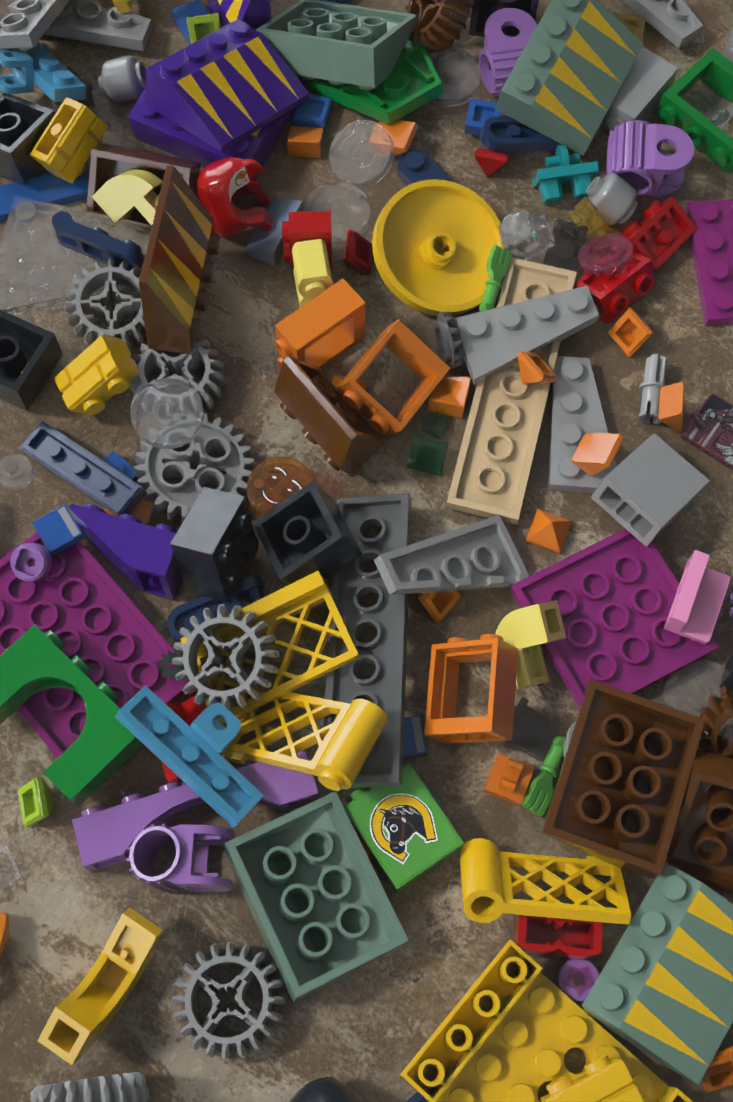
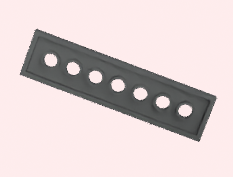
M409 493L337 498V507L362 555L332 574L331 593L360 654V658L326 674L325 699L351 704L355 699L371 700L388 717L383 730L351 788L402 787L409 594L390 595L378 569L374 572L366 573L362 571V567L370 559H376L381 554L410 545L412 499ZM375 525L382 527V531L377 537L373 539L364 537V533L369 527ZM366 594H378L379 599L374 606L368 608L360 606L361 600ZM334 621L331 629L339 631ZM364 629H377V636L373 641L369 643L359 642V635ZM329 635L328 657L335 658L348 651L343 639ZM367 663L376 665V670L372 677L366 680L357 678V671L362 665ZM330 714L324 717L323 728L332 724L337 715Z

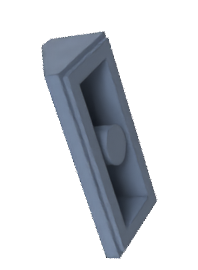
M273 200L267 210L273 218L272 228L265 232L263 228L258 227L244 250V255L275 267L284 251L282 221H289V212L304 211L303 201Z

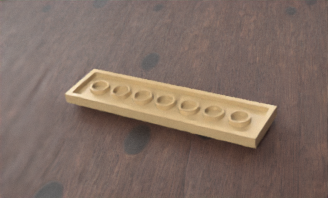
M512 257L507 274L503 280L497 308L573 289L577 272ZM556 340L544 346L542 351L538 352L553 371L560 341ZM518 360L513 362L511 367L501 372L496 371L486 376L484 381L477 384L446 503V508L481 517L490 518L500 514L503 522L517 525L551 384H521Z

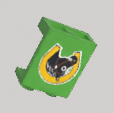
M410 763L403 767L402 787H372L369 790L366 787L358 788L345 799L348 804L343 807L349 819L388 876L387 881L395 894L460 851L464 845L463 840Z

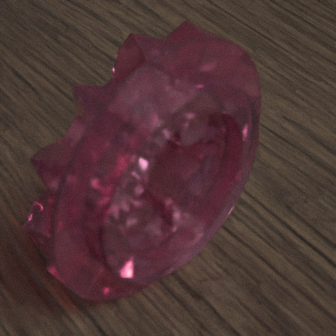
M610 234L596 237L584 244L579 250V266L583 268L585 273L593 272L596 277L602 273L611 275L614 270L622 271L625 264L632 262L633 245L628 238L621 235Z

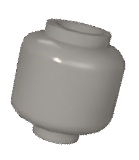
M123 56L106 61L102 66V75L98 76V84L102 94L108 95L117 104L139 99L146 88V67L142 61L138 62L133 56Z
M615 173L608 174L604 178L596 177L586 190V193L589 195L586 204L588 210L607 225L623 224L631 217L638 205L636 190Z

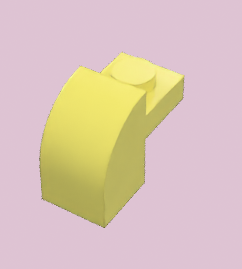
M129 170L108 180L92 198L114 223L126 218L136 208L152 226L159 195L154 190L163 181L145 170Z
M557 600L514 610L507 614L498 625L495 635L502 636L504 638L503 641L518 648L517 689L549 681L540 644L566 638Z

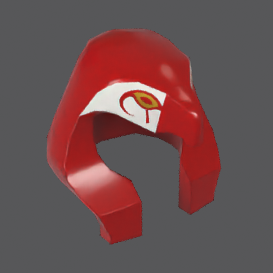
M227 157L207 165L200 172L197 180L198 196L203 206L214 219V233L222 237H229L257 227L263 228L265 232L272 228L273 218L264 208L271 203L268 193L259 182L252 180L257 173H263L264 168L258 161ZM254 194L263 207L240 210L234 205L232 200L238 196Z

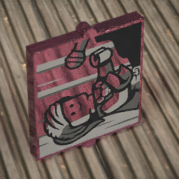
M711 392L701 408L693 411L691 415L692 420L680 438L733 470V405Z

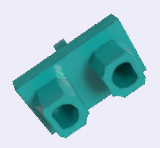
M566 145L557 146L556 156L545 158L546 167L551 168L538 169L536 177L532 178L533 189L539 188L544 204L561 201L563 198L561 185L570 183L572 184L574 199L588 198L589 195L586 193V190L599 171L597 161L580 163L579 153L568 154Z

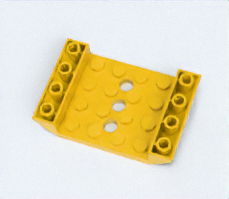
M511 939L508 940L400 1073L428 1102H539L538 1089L544 1082H553L565 1075H569L573 1081L587 1073L584 1068L581 1072L573 1074L565 1067L564 1056L569 1049L575 1047L584 1053L586 1064L603 1055H607L610 1061L614 1058L622 1059L644 1102H693L678 1088L670 1087L544 976L540 972L543 968Z

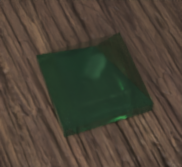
M414 433L407 468L442 476L449 441Z

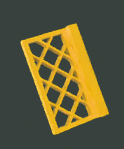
M319 571L243 608L242 619L250 611L257 614L253 627L262 621L269 625L265 636L273 635L277 624L285 620L297 625L290 644L279 640L273 643V645L287 649L280 669H278L277 673H274L277 674L273 688L267 692H261L262 698L260 700H255L254 698L248 700V707L241 708L238 704L230 712L237 718L360 658V654L332 597L329 586ZM325 601L330 610L325 626L306 621L311 608ZM301 613L300 618L293 617ZM334 621L339 631L331 629ZM223 626L212 631L224 643L230 642L236 637L240 638L246 633L237 626ZM304 627L322 632L315 652L297 647ZM329 635L343 639L348 649L347 652L335 658L322 655ZM181 638V643L185 644L188 638ZM204 640L200 644L197 654L199 672L204 665L203 661L208 659V650L203 644ZM219 648V650L221 651L220 654L223 657L228 658L225 665H229L230 668H233V666L231 665L232 662L230 661L229 657L233 653L232 650L234 649H231V652L229 653L223 650V648ZM294 652L312 657L308 671L299 676L287 672ZM243 658L244 664L253 666L249 674L250 676L254 669L255 661ZM319 660L325 662V663H323V664L317 666ZM222 673L220 678L212 677L206 682L211 687H213L211 681L218 683L216 689L219 691H223L225 686L233 689L240 686L227 681L229 678L227 673ZM284 677L291 679L282 684ZM219 717L216 718L223 725L226 724L224 719Z

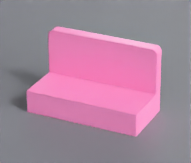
M695 550L686 563L664 629L699 643L708 644L730 582V576L706 567L710 555Z

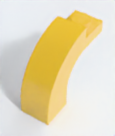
M131 908L123 912L97 961L76 989L55 1007L38 1042L70 1065H73L80 1059L110 1024L149 965L152 959L150 955L164 930Z

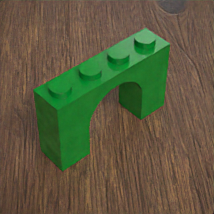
M34 624L0 655V725L32 695L44 689L66 688L83 697L86 706V721L80 736L43 772L78 808L143 743L115 718L120 710L114 703L118 696L103 681L96 686L87 677L92 672L77 655L70 660L61 651L66 645L54 632L49 629L44 634Z

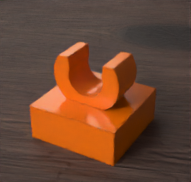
M498 753L483 792L521 806L535 767Z

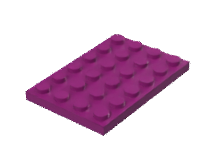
M37 532L20 544L38 543L46 548ZM81 541L55 556H51L52 564L49 573L44 578L36 581H23L13 573L10 560L16 548L0 559V655L35 624L44 634L49 629L54 632L66 645L61 651L70 660L77 655L92 671L87 677L96 686L103 681L118 696L114 703L120 709L145 685L164 703H173L185 694L183 688L190 680L178 681L175 678L178 672L185 670L184 666L172 664V659L179 657L178 654ZM31 558L28 562L32 567L35 566V559ZM56 687L39 691L18 708L19 712L57 758L77 740L86 721V706L83 697L66 688Z

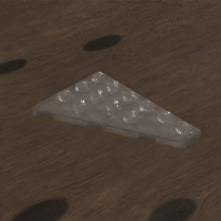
M15 196L0 240V310L5 312L12 311L13 314L26 312L31 308L42 309L65 304V300H68L66 295L67 289H76L72 283L73 277L83 280V267L89 269L90 272L96 270L94 263L98 260L60 245L52 225V217L55 213L60 211L68 212L76 223L91 229L92 227H98L106 231L111 237L121 241H133L141 247V253L144 257L152 226L126 219L114 223L107 215ZM100 262L102 268L108 267V264ZM118 284L119 292L132 290L130 287ZM105 286L96 290L91 296L101 294Z

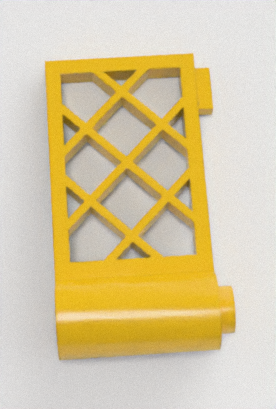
M256 686L257 689L262 693L272 689L262 686ZM289 692L273 700L276 707L257 715L256 712L259 709L257 708L238 717L241 721V728L223 752L222 757L229 762L242 765L248 759L319 776V782L333 791L349 789L383 730L388 717L379 706L368 700L355 699L351 704ZM299 707L306 708V714L290 722L287 721L285 714ZM330 714L337 715L332 724L319 729L318 720ZM280 717L282 726L265 734L262 733L261 726ZM311 724L314 732L294 742L292 733ZM255 730L257 738L243 745L237 744L242 735ZM286 736L287 746L275 752L268 751L267 745ZM318 743L319 748L312 761L300 759L299 752Z
M484 838L467 841L460 850L463 911L474 922L490 923L497 920L504 913L630 924L631 910L621 868L591 856H586V859L501 852L496 844ZM510 867L524 868L530 873L521 876ZM552 872H565L570 877L563 880ZM593 875L611 876V880L604 884L594 878ZM541 879L552 888L545 892L533 883ZM581 883L593 892L585 895L576 889L575 886ZM523 891L534 899H513V895ZM563 894L575 903H562L556 898ZM604 898L617 906V908L604 907L598 901Z

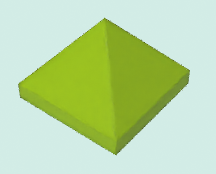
M219 13L186 18L191 44L221 28Z
M36 777L18 789L24 827H30L49 816L57 801L42 777Z

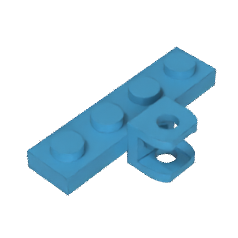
M37 42L34 48L21 51L18 48L0 49L1 66L12 68L13 73L0 75V90L3 93L20 94L34 92L35 83L53 102H63L66 97L72 100L86 99V85L39 42Z
M145 685L117 712L115 718L233 828L240 823L264 796L221 756L241 728V721L222 703H214L207 707L189 726ZM219 717L224 719L227 724V727H225L216 718Z

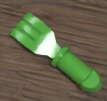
M496 244L492 247L487 260L486 270L489 274V280L485 282L486 288L482 303L479 305V312L495 308L499 290L502 288L501 281L507 274L513 253L506 251Z
M556 736L551 741V747L545 761L539 767L540 773L532 780L521 804L539 817L544 815L552 800L554 792L552 779L557 777V770L564 756V736Z

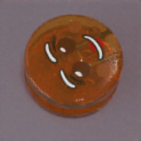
M289 457L270 458L256 466L247 482L249 506L255 518L259 519L314 481L308 468L298 460Z

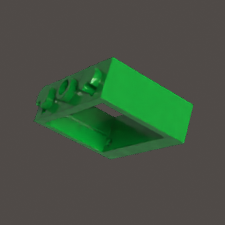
M712 48L662 95L655 115L666 123L665 125H672L685 131L690 136L694 147L709 157L714 164L716 163L727 173L731 174L733 172V138L682 99L701 80L733 105V63Z

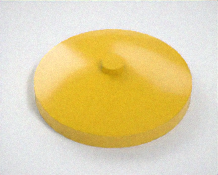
M438 179L418 181L398 191L388 201L378 216L372 239L374 261L385 285L404 304L419 312L433 316L444 312H450L452 316H456L477 308L483 300L486 288L485 282L489 280L486 267L492 247L496 244L508 251L503 227L490 205L469 188L455 182Z

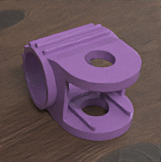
M516 8L500 9L491 14L486 21L484 47L479 54V68L485 88L493 97L500 95L505 82L537 27L532 16L523 10ZM506 26H515L519 29L520 33L517 36H508L502 32V29Z
M643 120L623 122L621 125L615 126V129L610 131V136L608 137L606 175L615 173L636 190V198L669 197L675 194L683 183L684 169L692 160L694 144L685 131L672 125L651 124ZM662 143L671 144L675 148L676 153L672 155L669 152L660 150Z
M151 824L149 828H141V832L137 836H132L134 841L131 846L127 847L130 853L129 857L126 858V861L131 864L129 871L138 875L137 880L165 893L168 890L178 893L180 889L191 892L232 890V880L220 878L219 873H208L209 846H225L226 842L235 838V831L230 828L212 825H177L170 828L165 824L161 826ZM174 842L176 856L172 866L165 873L155 876L152 869L155 853L163 845Z

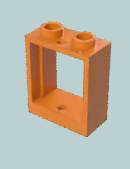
M343 278L274 325L276 335L274 345L278 354L276 363L279 369H281L283 360L287 356H291L315 365L321 370L365 339L366 303Z
M398 319L384 328L336 390L342 395L346 405L354 410H359L369 419L370 426L376 432L389 437L403 430L449 371L450 367ZM385 347L421 379L394 416L357 383Z
M484 634L480 636V640L471 641L465 638L453 637L447 639V643L432 644L424 735L444 744L512 741L518 648L503 641L504 638L495 634ZM491 660L488 715L455 718L460 663Z

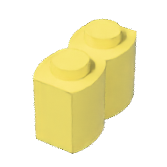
M322 239L296 242L292 248L293 273L299 308L333 285L327 248Z

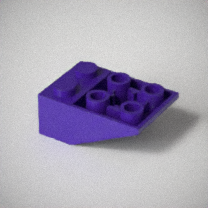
M71 503L69 509L84 537L128 581L141 592L175 601L182 576L170 545L177 533L174 528L163 524H157L156 527L142 524L141 520L128 514H121L120 517L110 515L101 507L93 504H85L82 507Z

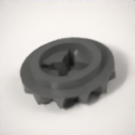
M450 312L439 313L437 321L434 323V339L440 359L450 369L461 366L463 362L464 351L460 329H458L457 320Z

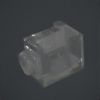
M524 209L515 214L507 215L503 219L502 224L499 225L504 249L527 261L532 260L556 245L549 217L546 214L538 216ZM529 238L535 240V242L531 244Z

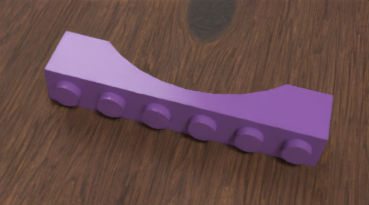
M306 750L298 753L300 759L308 760ZM248 759L244 765L238 763L235 765L236 770L264 795L257 804L284 812L319 799L313 775ZM182 782L165 784L159 787V793L144 797L143 793L126 796L120 800L121 805L105 809L104 805L87 808L81 812L82 817L72 819L82 865L89 872H93L125 862L130 853L127 847L131 846L134 841L132 836H137L141 832V828H149L151 824L160 826L179 813L207 803L187 784L182 785Z

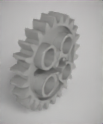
M188 412L187 421L182 422L177 414L173 415V425L170 426L167 422L161 420V432L151 428L148 430L150 441L141 440L140 449L142 452H136V463L139 465L135 466V477L139 478L137 483L147 492L144 496L145 501L156 500L154 503L156 513L167 508L168 520L174 518L178 513L181 514L183 523L202 491V486L205 484L217 486L218 488L215 490L248 496V484L253 482L254 473L251 470L254 467V459L248 458L250 457L251 447L242 446L244 435L233 436L234 425L230 424L223 429L221 428L220 417L216 418L213 423L207 422V413H203L200 421L194 420L192 412ZM176 446L186 447L187 450L183 452L174 451L173 448ZM212 452L221 453L223 457L213 458L210 457L208 454ZM197 466V470H193L192 467ZM168 478H178L181 482L169 484L165 480Z

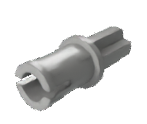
M652 354L651 357H647L644 382L639 386L642 399L638 419L645 424H651V416L654 417V424L661 422L658 419L660 388L666 386L667 359L664 356H659V354Z

